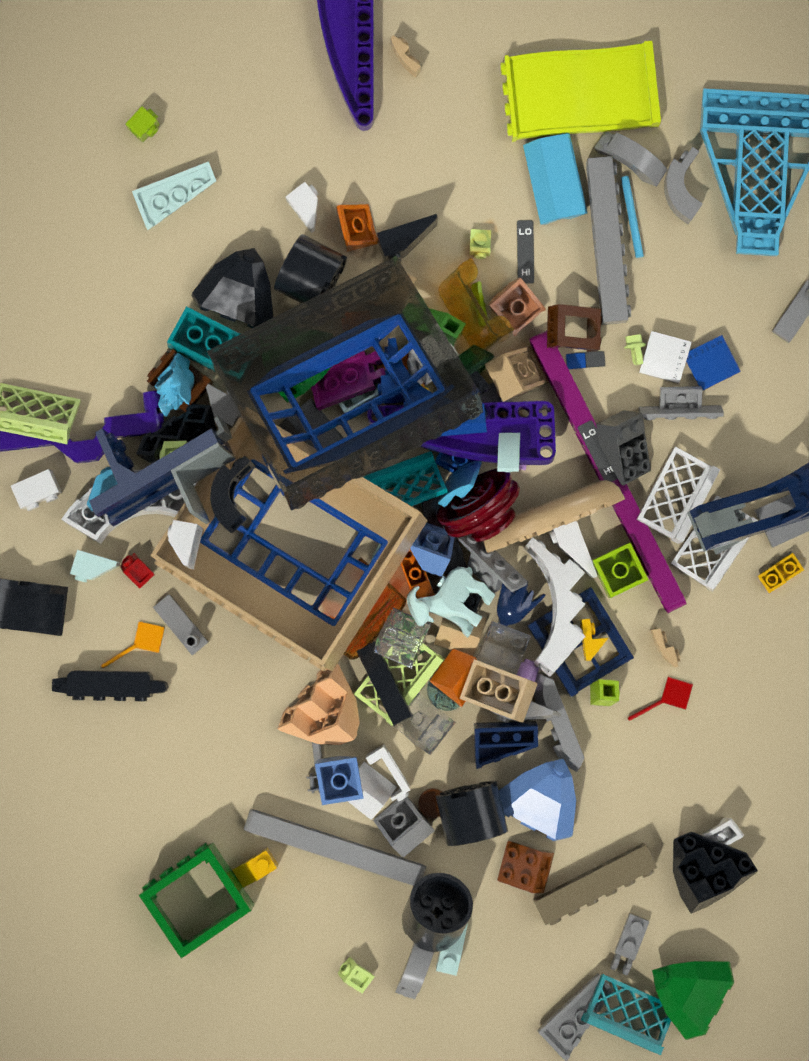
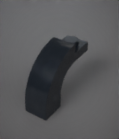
M246 456L237 459L231 469L223 465L217 472L211 486L210 501L212 510L218 521L230 533H233L247 520L234 502L236 486L255 467Z

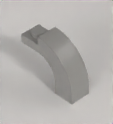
M605 131L594 147L598 153L612 156L613 159L629 167L641 181L656 187L668 170L656 156L643 146L617 132L614 135Z
M694 147L689 152L687 150L684 151L679 158L680 162L675 159L672 161L664 180V193L670 209L687 224L690 223L703 205V203L688 193L684 184L685 172L699 153Z
M413 942L407 964L395 993L415 1000L426 977L434 952L420 949Z

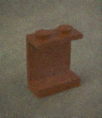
M175 350L167 351L161 357L160 361L162 363L158 368L154 367L148 373L147 377L149 379L147 382L154 388L158 382L157 377L169 366L175 354H177ZM191 364L189 365V370L194 375V386L191 390L189 405L183 402L179 406L184 412H186L187 407L196 404L207 391L206 386L213 383L211 379Z

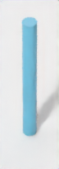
M629 176L621 177L635 257L642 258L644 254Z

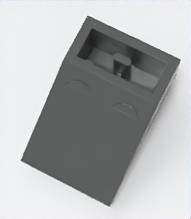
M623 410L596 424L599 444L621 485H625L651 471L642 413Z

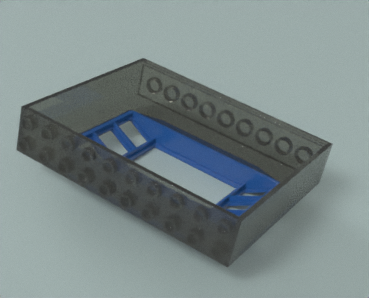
M397 256L207 351L216 374L291 511L304 507L307 502L313 499L322 498L327 492L343 487L346 482L352 479L361 478L366 472L382 467L384 463L391 459L400 458L405 452L417 449L426 441L437 439L442 433L450 429H456L465 421L476 419L483 413L480 391ZM399 325L408 340V344L388 359L379 342ZM370 347H374L397 387L316 429H312L290 388ZM413 349L423 367L402 383L393 366ZM428 373L437 391L413 402L407 390ZM284 392L293 408L269 413L260 395ZM401 394L408 406L383 417L377 406ZM368 410H372L378 421L353 433L347 421ZM298 416L306 433L282 437L273 420ZM341 425L347 437L323 449L317 436ZM311 440L317 452L296 462L287 445Z

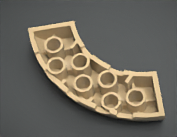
M607 480L585 485L553 500L515 513V518L506 529L491 539L484 541L486 551L488 553L515 542H522L536 535L552 531L562 525H567L580 518L594 514L604 507L612 506L625 498L620 488Z

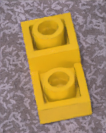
M792 552L759 574L758 578L768 593H771L804 571V568Z

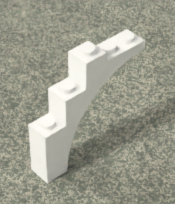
M532 538L524 549L536 561L543 572L552 599L550 634L543 651L534 664L550 677L585 637L579 626L570 623L585 605L582 602L583 599L577 593H572L570 589L585 572L577 562L570 559L564 565L561 558L555 553H550L542 541Z

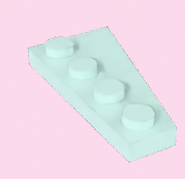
M208 161L134 190L132 193L147 230H150L217 181Z

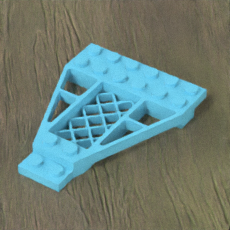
M703 88L700 132L735 235H737L736 254L778 256L781 230L809 171V160L807 164L788 162L789 137L809 138V95ZM707 132L736 134V158L734 160L716 159ZM752 134L761 142L754 149L745 141ZM760 135L768 136L765 139H763ZM773 135L781 143L775 150L766 142ZM743 145L749 151L744 158H742ZM761 145L770 152L765 159H762L755 152ZM780 148H781V158H780V157L778 156V154L776 153V151L779 150ZM751 154L759 162L753 169L744 161ZM771 156L780 164L773 171L765 163ZM718 164L733 165L735 167L733 204L730 202ZM761 165L769 173L763 180L754 172ZM743 166L749 173L741 179ZM779 168H780V178L775 174V172H776ZM787 169H803L791 199L785 207ZM749 175L758 182L752 190L743 182ZM770 176L779 184L772 191L764 183ZM742 186L744 190L747 192V194L740 199V191ZM759 186L768 194L761 201L753 193ZM778 188H779V199L774 195V192H775ZM749 195L757 203L751 210L742 202ZM769 196L778 205L771 212L763 204ZM758 206H760L765 213H756L752 211H754ZM740 207H741L745 212H740V211H739ZM778 209V214H773Z

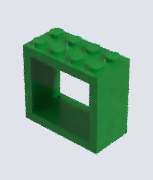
M204 843L194 851V856L191 857L188 854L179 860L176 868L173 869L172 866L167 868L159 875L160 879L156 881L153 878L144 884L141 888L143 891L139 894V897L181 959L251 912L255 905L214 843L210 845ZM203 861L206 864L209 862L236 902V905L230 912L189 940H183L156 900L158 897L156 893Z

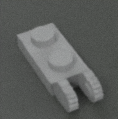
M631 913L628 914L614 951L615 955L610 969L615 971L619 965L620 957L624 956L627 960L623 966L622 974L628 975L647 930L649 920Z

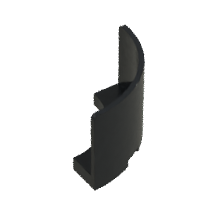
M0 578V629L62 636L68 587L20 581L19 583V581Z

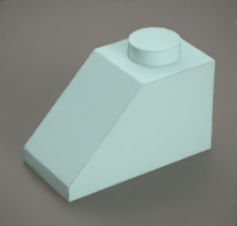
M77 550L70 574L76 575L75 580L87 583V579L94 580L117 568L120 562Z

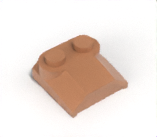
M519 277L504 287L488 304L491 311L498 316L514 336L518 335L519 331L546 310Z

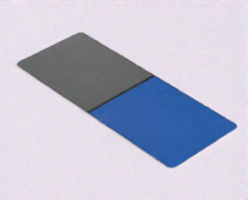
M604 351L566 354L568 369L605 366Z

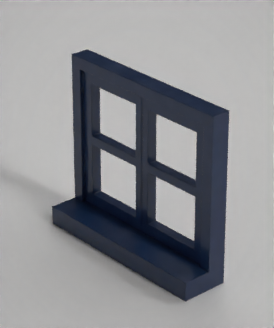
M592 587L578 594L583 599V603L588 602L601 623L600 626L595 628V635H592V639L605 631L619 655L601 666L598 665L593 657L591 661L596 669L578 680L574 678L564 661L555 673L570 697L578 694L580 690L634 658ZM552 610L527 625L542 651L549 637L544 627L552 623ZM582 641L578 644L576 648L582 645Z

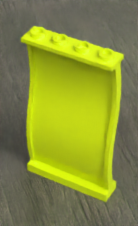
M652 41L604 49L550 51L510 57L505 55L504 62L500 63L501 75H505L506 83H502L503 95H507L508 103H505V115H509L510 123H507V134L512 137V142L520 139L566 133H598L644 127L654 128L659 127L661 123Z

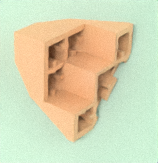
M339 664L335 666L333 671L326 668L325 671L320 670L318 672L315 683L311 687L307 685L297 696L300 700L294 706H288L283 712L277 728L282 732L316 744L342 745L356 738L360 724L357 701Z

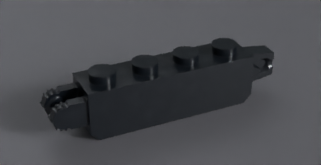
M74 670L67 677L52 679V691L72 696V700H85L86 696L93 697L94 701H106V697H114V701H126V697H135V701H147V698L153 697V693H165L169 686L166 681L153 680V675L150 672Z

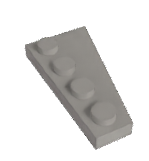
M599 973L537 1030L565 1061H568L571 1052L581 1041L580 1038L586 1029L590 1027V1024L581 1021L583 1013L587 1012L601 976ZM605 981L602 989L604 994L607 995L613 991V988ZM603 1000L596 1003L593 1012L597 1013L604 1005Z

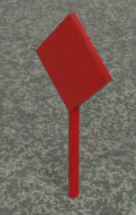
M667 677L661 700L629 716L628 720L631 721L662 703L686 710L693 684Z

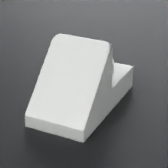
M724 817L717 826L703 833L702 836L725 845H730L742 838L744 834L732 818Z

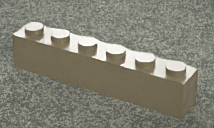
M642 843L536 897L533 901L545 925L549 923L554 925L562 920L561 917L564 915H574L580 911V907L586 904L591 906L597 903L599 897L606 895V897L611 896L617 892V888L623 885L628 887L634 884L636 878L640 876L645 878L652 875L657 866L647 846Z

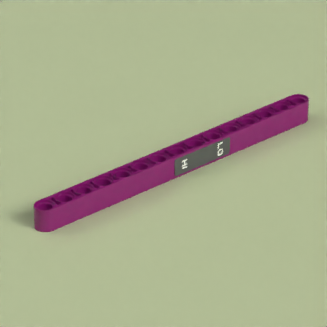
M547 330L529 338L530 345L599 481L607 480L613 482L620 488L625 498L612 505L665 611L669 614L686 605V600L649 527L637 520L640 509L627 484L621 485L599 444L596 422L558 348H547Z

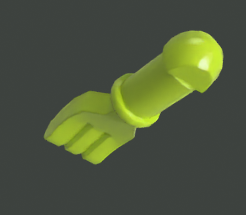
M478 281L471 285L473 298L478 304L476 307L479 313V322L481 325L486 326L489 323V318L487 317L486 303H484L481 281Z

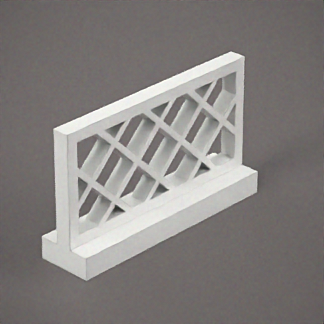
M674 447L637 520L671 538L673 542L677 544L682 543L692 526L687 512L703 504L720 469L710 466L683 450ZM676 453L683 457L684 466L675 468L673 459ZM698 465L704 468L701 476L693 478L690 466ZM687 468L690 479L680 482L676 470ZM673 472L676 483L666 486L664 476L666 473ZM691 482L693 491L690 495L684 496L681 484ZM677 486L680 498L670 500L667 488ZM664 490L667 501L657 504L654 495L657 491ZM682 500L684 509L681 513L675 514L671 502ZM668 504L671 516L661 518L658 506ZM654 508L657 520L649 521L644 518L646 511ZM673 519L674 528L672 532L664 529L662 520Z
M717 495L713 501L722 498ZM744 513V519H752L753 522L758 521L754 517H750L749 515ZM693 530L671 564L713 592L750 537L725 550L724 553H720L721 557L717 561L709 562L708 553L705 551L707 563L695 565L693 553L703 552V549L692 551L691 541L694 538H698L695 530ZM689 546L690 551L684 552L686 548ZM691 555L692 566L683 567L677 563L681 556ZM715 564V566L711 570L710 565ZM708 565L709 575L703 580L697 576L696 568Z

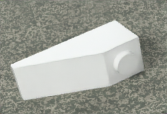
M577 521L562 525L549 532L553 544L557 543V546L568 557L577 562L591 578L598 577Z

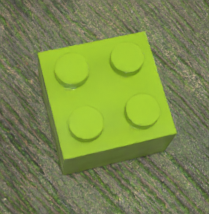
M631 543L624 544L592 560L597 576L608 598H612L648 581Z

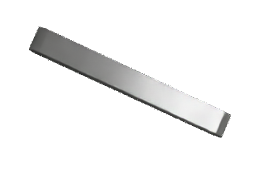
M250 809L244 826V830L413 886L423 878L426 869L425 865L254 809Z

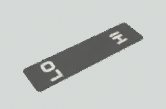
M532 220L517 221L518 277L525 284L534 283V234Z

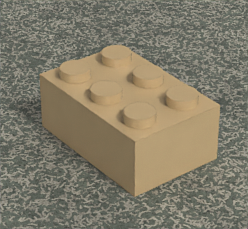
M474 659L459 699L523 723L538 683Z

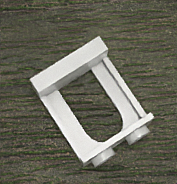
M385 744L368 753L366 759L370 765L381 758L383 759L401 788L391 795V800L397 799L399 802L409 795L410 785Z

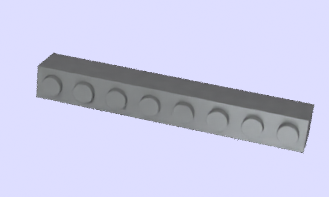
M612 156L588 158L586 161L599 305L602 316L601 325L626 323L628 317H631V307L627 305L626 297H629V286L624 281V276H627V266L623 264L622 256H625L624 243L621 244L620 236H623V225L618 220V215H621V204L617 203L616 195H619L618 182L615 183L614 175H617V164L613 162Z

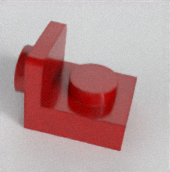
M136 553L126 556L121 562V570L139 589L155 575Z

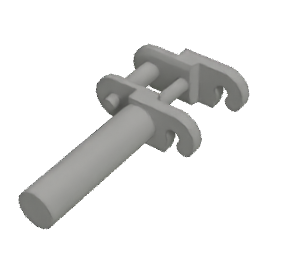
M312 742L315 766L317 759H322L321 744ZM310 773V776L306 777L310 779V789L308 791L312 793L318 791L320 793L319 788H315L314 778H317V775Z

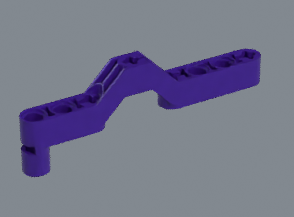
M157 391L144 392L145 413L105 417L103 429L108 433H113L116 438L143 436L150 431L152 433L162 428L161 424L164 423V415L159 413L160 408L158 406L161 395ZM0 431V451L55 446L76 463L99 461L104 455L97 436L94 439L81 441L69 439L68 444Z

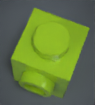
M143 106L125 123L128 130L141 142H144L148 137H153L159 129L158 116L150 108L146 110Z
M599 679L590 684V705L612 706L619 702V681Z

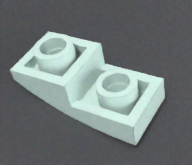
M499 433L498 472H519L520 433Z

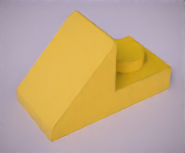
M581 619L580 627L583 631L582 634L585 635L582 640L584 661H591L608 638L592 639V635H595L594 622L590 623V619Z

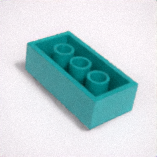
M187 306L167 340L169 349L175 350L182 356L239 385H242L260 352L259 343Z

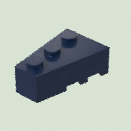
M536 720L524 721L523 723L509 721L508 723H474L476 769L538 747V725Z

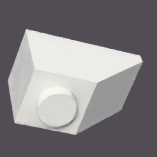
M304 182L286 196V201L310 232L313 233L316 226L319 203L317 195L319 194L312 184L308 186Z
M173 520L172 525L168 528V541L183 565L194 570L203 528L198 524Z

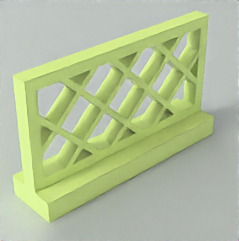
M0 383V406L4 405L7 409L6 411H0V431L68 444L70 431L81 400ZM2 392H12L13 395L4 399ZM31 396L33 400L24 402L22 397ZM18 400L21 404L11 408L8 403ZM51 400L53 404L45 407L42 401ZM38 404L41 408L31 412L28 407ZM65 404L74 405L73 408L66 411L62 407ZM58 408L61 413L55 416L48 412ZM23 409L27 412L25 416L16 414V412ZM45 414L48 419L44 420L36 417ZM64 417L68 421L67 424L56 422Z
M406 629L403 630L384 655L390 669L401 668L402 680H396V682H403L404 691L402 694L408 706L445 660L440 654L434 652ZM405 635L412 640L413 649H401V640ZM397 645H398V649H399V650H398V651H393V650L397 647ZM425 650L432 656L427 662L418 663L417 651ZM414 651L415 663L403 665L402 653ZM399 653L401 665L389 666L388 657L390 654ZM419 665H424V666L421 668V670L419 671V667H418V666H419ZM416 666L417 675L414 678L405 679L404 667ZM368 676L354 695L393 726L388 714L379 708L380 698L375 688V698H366L361 694L366 686H373L372 683H369L370 678ZM411 681L410 684H409V685L407 686V688H406V682Z

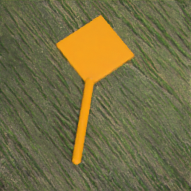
M139 622L134 644L102 664L101 667H107L135 648L159 653L165 627Z

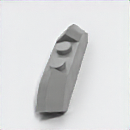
M538 673L535 680L538 683L534 692L535 703L561 713L560 717L546 719L547 722L551 721L553 729L550 731L554 741L559 740V744L553 746V749L559 759H564L566 765L577 772L582 765L584 755L554 680Z

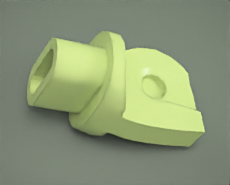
M641 334L626 336L627 346H624V349H631L633 364H643L641 347L646 346V343L642 342Z

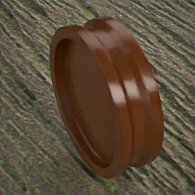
M430 788L420 795L418 801L419 809L426 817H440L435 796L440 795L441 790Z

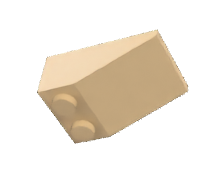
M532 346L504 353L485 364L487 374L493 380L496 392L503 402L549 383Z

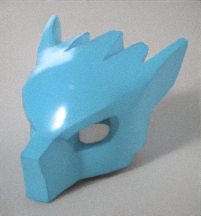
M180 353L175 354L169 366L157 377L158 382L155 385L157 393L161 395L158 406L166 417L170 410H177L183 402L189 405L191 400L194 375L189 370L190 360Z

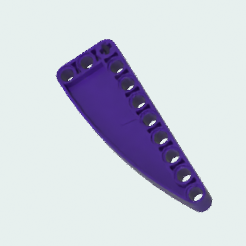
M317 0L325 47L337 85L358 129L367 131L372 128L374 123V0ZM366 14L370 18L367 21H361L359 17ZM365 34L370 38L368 41L363 42L359 40V37ZM361 55H368L370 59L367 62H361L359 57ZM362 75H367L370 79L367 82H361L359 78ZM362 95H367L370 100L367 103H362L359 101V98ZM365 115L370 120L367 123H361L359 118Z
M548 401L467 403L484 404L485 412L487 413V432L436 437L435 429H431L430 419L417 420L396 437L399 440L431 451L470 460L498 463L499 433H520L519 465H549L554 461L556 453L554 406ZM381 405L377 407L383 417H386L404 408V405ZM369 410L367 414L370 425L377 422L372 420L374 415L372 410ZM504 410L508 413V416L501 418L497 413ZM520 410H526L528 411L529 415L527 417H521L519 416L518 412ZM542 410H547V416H542ZM543 429H547L550 431L551 435L548 437L541 436L540 431ZM546 449L549 450L552 455L546 458L543 457L540 454V452Z

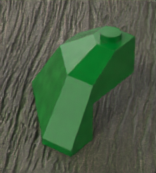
M691 961L670 964L652 970L656 992L664 1011L685 1040L706 1035L712 1018L719 1012L724 1002L723 998L728 989L731 990L734 984L730 962Z

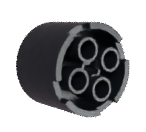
M301 234L289 251L279 271L274 290L319 313L320 309L324 308L331 297L340 277L339 273H343L347 257Z
M497 781L480 782L479 785H464L443 791L440 795L435 796L447 846L475 843L508 832Z
M432 873L421 878L414 885L403 910L402 926L405 934L420 949L430 952L449 949L450 946L459 940L471 917L473 900L469 889L461 880L446 873Z

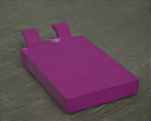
M362 351L332 366L325 376L311 387L316 408L320 411L375 390V384L381 383V376L386 375L384 368L374 370L373 365L379 366L383 364L377 352L374 351L367 355L365 351Z

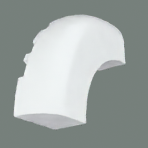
M142 469L134 470V473H137ZM90 488L85 495L74 502L61 520L101 544L112 530L131 518L147 514H163L176 517L185 501L180 490L177 489L116 526H112L109 523L108 515L104 514L97 517L94 511L88 508L87 501L92 490Z

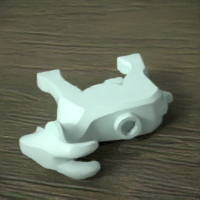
M468 566V568L457 567L450 571L446 577L442 576L436 585L439 589L434 596L417 599L416 592L420 587L416 586L407 594L406 600L410 613L418 626H423L426 622H434L429 616L430 612L455 623L468 638L474 626L477 627L482 619V616L464 605L469 593H478L487 605H490L496 594L484 582L473 579L472 568Z

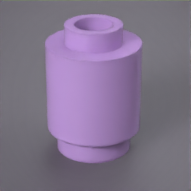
M525 659L524 662H519L515 675L535 682L539 667L534 664L535 661Z

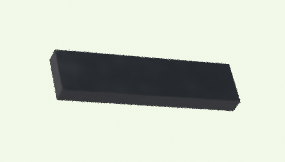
M374 641L357 650L356 652L393 726L412 717L413 714L377 643Z

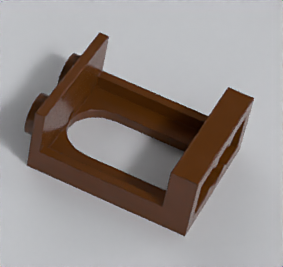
M563 304L548 306L547 348L583 349L586 352L600 350L602 342L600 336L602 323L601 309ZM565 316L587 318V338L565 336Z

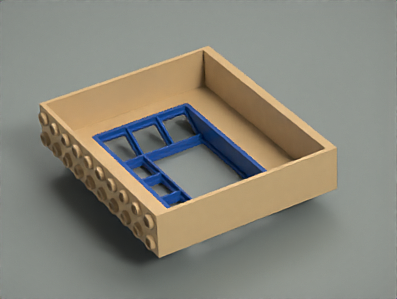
M246 407L230 431L233 438L227 441L236 459L225 466L231 469L237 459L246 456L255 465L254 468L275 480L277 484L265 502H262L242 488L253 469L236 486L234 499L240 494L260 507V511L249 528H245L242 525L237 528L238 531L243 533V537L232 554H228L209 541L210 536L219 524L210 501L211 486L219 471L218 469L198 481L195 486V490L210 522L205 524L193 516L185 503L174 518L177 521L198 524L203 528L194 570L184 566L168 541V529L150 556L156 559L154 564L220 606L222 605L229 612L236 616L240 615L239 618L253 627H256L258 624L256 629L271 638L275 635L274 640L288 649L292 646L291 651L305 660H308L310 657L309 663L322 671H325L326 668L333 671L427 523V519L420 511L340 463L285 475L283 471L289 468L259 414ZM276 425L282 437L292 436V434ZM303 441L287 445L296 462L317 452L315 448ZM283 487L288 488L358 531L354 541L329 579L255 534V530ZM365 536L381 544L369 565H365L352 557ZM250 539L270 550L259 571H255L238 560L239 555ZM276 556H280L297 567L286 588H282L265 577V573ZM347 563L364 571L352 592L336 584ZM303 573L309 574L325 585L313 605H309L291 593ZM331 589L347 598L335 619L319 611V607Z

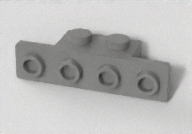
M701 386L660 387L659 406L639 407V412L643 414V418L646 420H655L656 418L674 420L677 417H685L686 419H697V417L717 419L724 416V411L720 405L702 406L703 389Z
M471 534L459 537L458 540L471 552L467 567H471L472 572L493 593L500 590L502 583L511 592L527 585V580L496 550L487 553L484 541L476 542L471 537Z

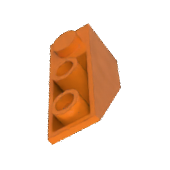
M409 549L401 562V567L410 591L414 587L419 586L420 588L416 592L417 599L434 596L426 571L422 570L411 549Z

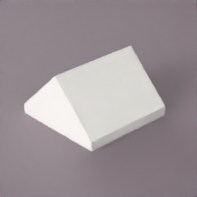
M363 762L359 767L364 799L348 802L372 820L397 787L366 762Z

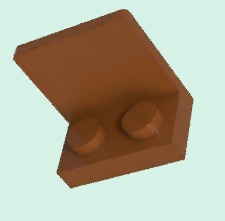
M508 841L497 880L530 893H544L554 853L536 850Z

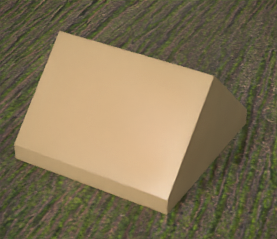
M482 617L477 627L474 626L468 638L462 633L459 626L446 618H442L434 644L449 650L456 649L474 656L486 618Z

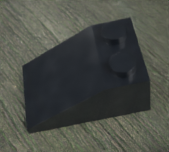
M437 214L378 232L377 241L384 263L395 265L402 262L401 259L405 258L437 226Z

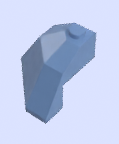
M564 759L546 762L528 770L499 790L505 816H512L520 820V824L533 831L537 829L546 834V838L552 841L572 837L576 796L573 778Z

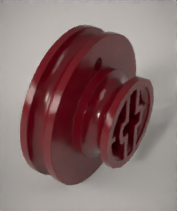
M497 468L488 470L477 475L473 488L463 499L455 495L445 508L440 506L437 512V519L445 526V531L451 537H462L471 534V537L476 542L491 539L506 529L515 518V511L511 508V505L517 499L520 487L515 480H512L510 472H498Z

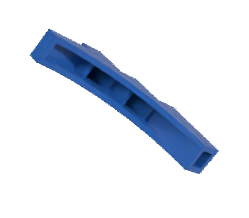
M388 338V346L384 347V353L390 359L398 352L396 338ZM399 360L393 366L402 383L411 377L402 360ZM386 368V375L381 376V384H378L379 396L397 387ZM418 382L407 390L413 402L432 393ZM401 394L384 402V404L404 402V407L408 406ZM443 398L420 418L430 419L431 429H435L436 437L487 432L484 404H467Z

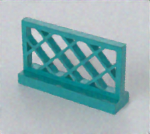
M431 451L363 476V478L383 490L395 487L392 492H386L410 506L448 493ZM434 472L431 477L424 476L426 474ZM414 479L412 484L405 483ZM420 480L427 482L424 488L417 486ZM432 484L441 485L440 488L435 490L430 489ZM400 488L408 489L405 495L397 494ZM413 491L420 492L419 496L410 497Z
M601 974L587 1012L583 1013L581 1021L658 1055H661L664 1047H662L671 1023L668 1016L660 1019L656 1009L662 1007L660 999L604 974ZM605 980L611 982L614 988V992L607 995L604 994L602 989ZM629 990L633 999L623 1003L620 992ZM616 995L620 1005L610 1009L607 998ZM647 998L651 1008L641 1011L638 1001ZM603 1000L607 1011L601 1014L593 1012L596 1003ZM635 1003L638 1014L628 1017L625 1007ZM622 1009L625 1019L615 1022L612 1012ZM653 1011L656 1022L647 1025L643 1015ZM640 1017L643 1028L633 1030L630 1021ZM657 1025L660 1029L658 1040L652 1038L649 1032L650 1028Z

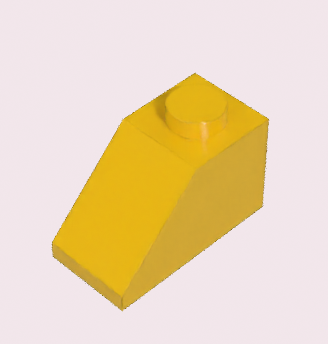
M267 847L232 869V871L244 888L277 869L278 863Z

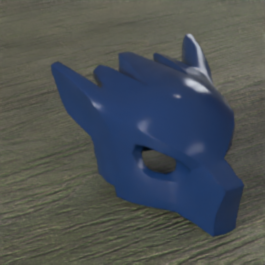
M528 581L526 586L514 592H511L502 583L497 601V615L499 619L496 631L502 633L508 625L520 622L546 595L541 594L532 601L534 591L531 590L528 593Z

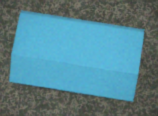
M570 133L540 138L524 144L523 148L540 224L546 225L560 219H573L587 214Z

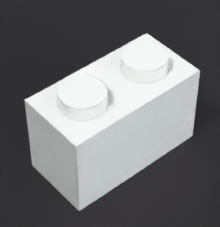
M50 469L11 485L20 509H27V511L38 508V503L45 500L49 503L58 499L57 495L62 493L55 475Z

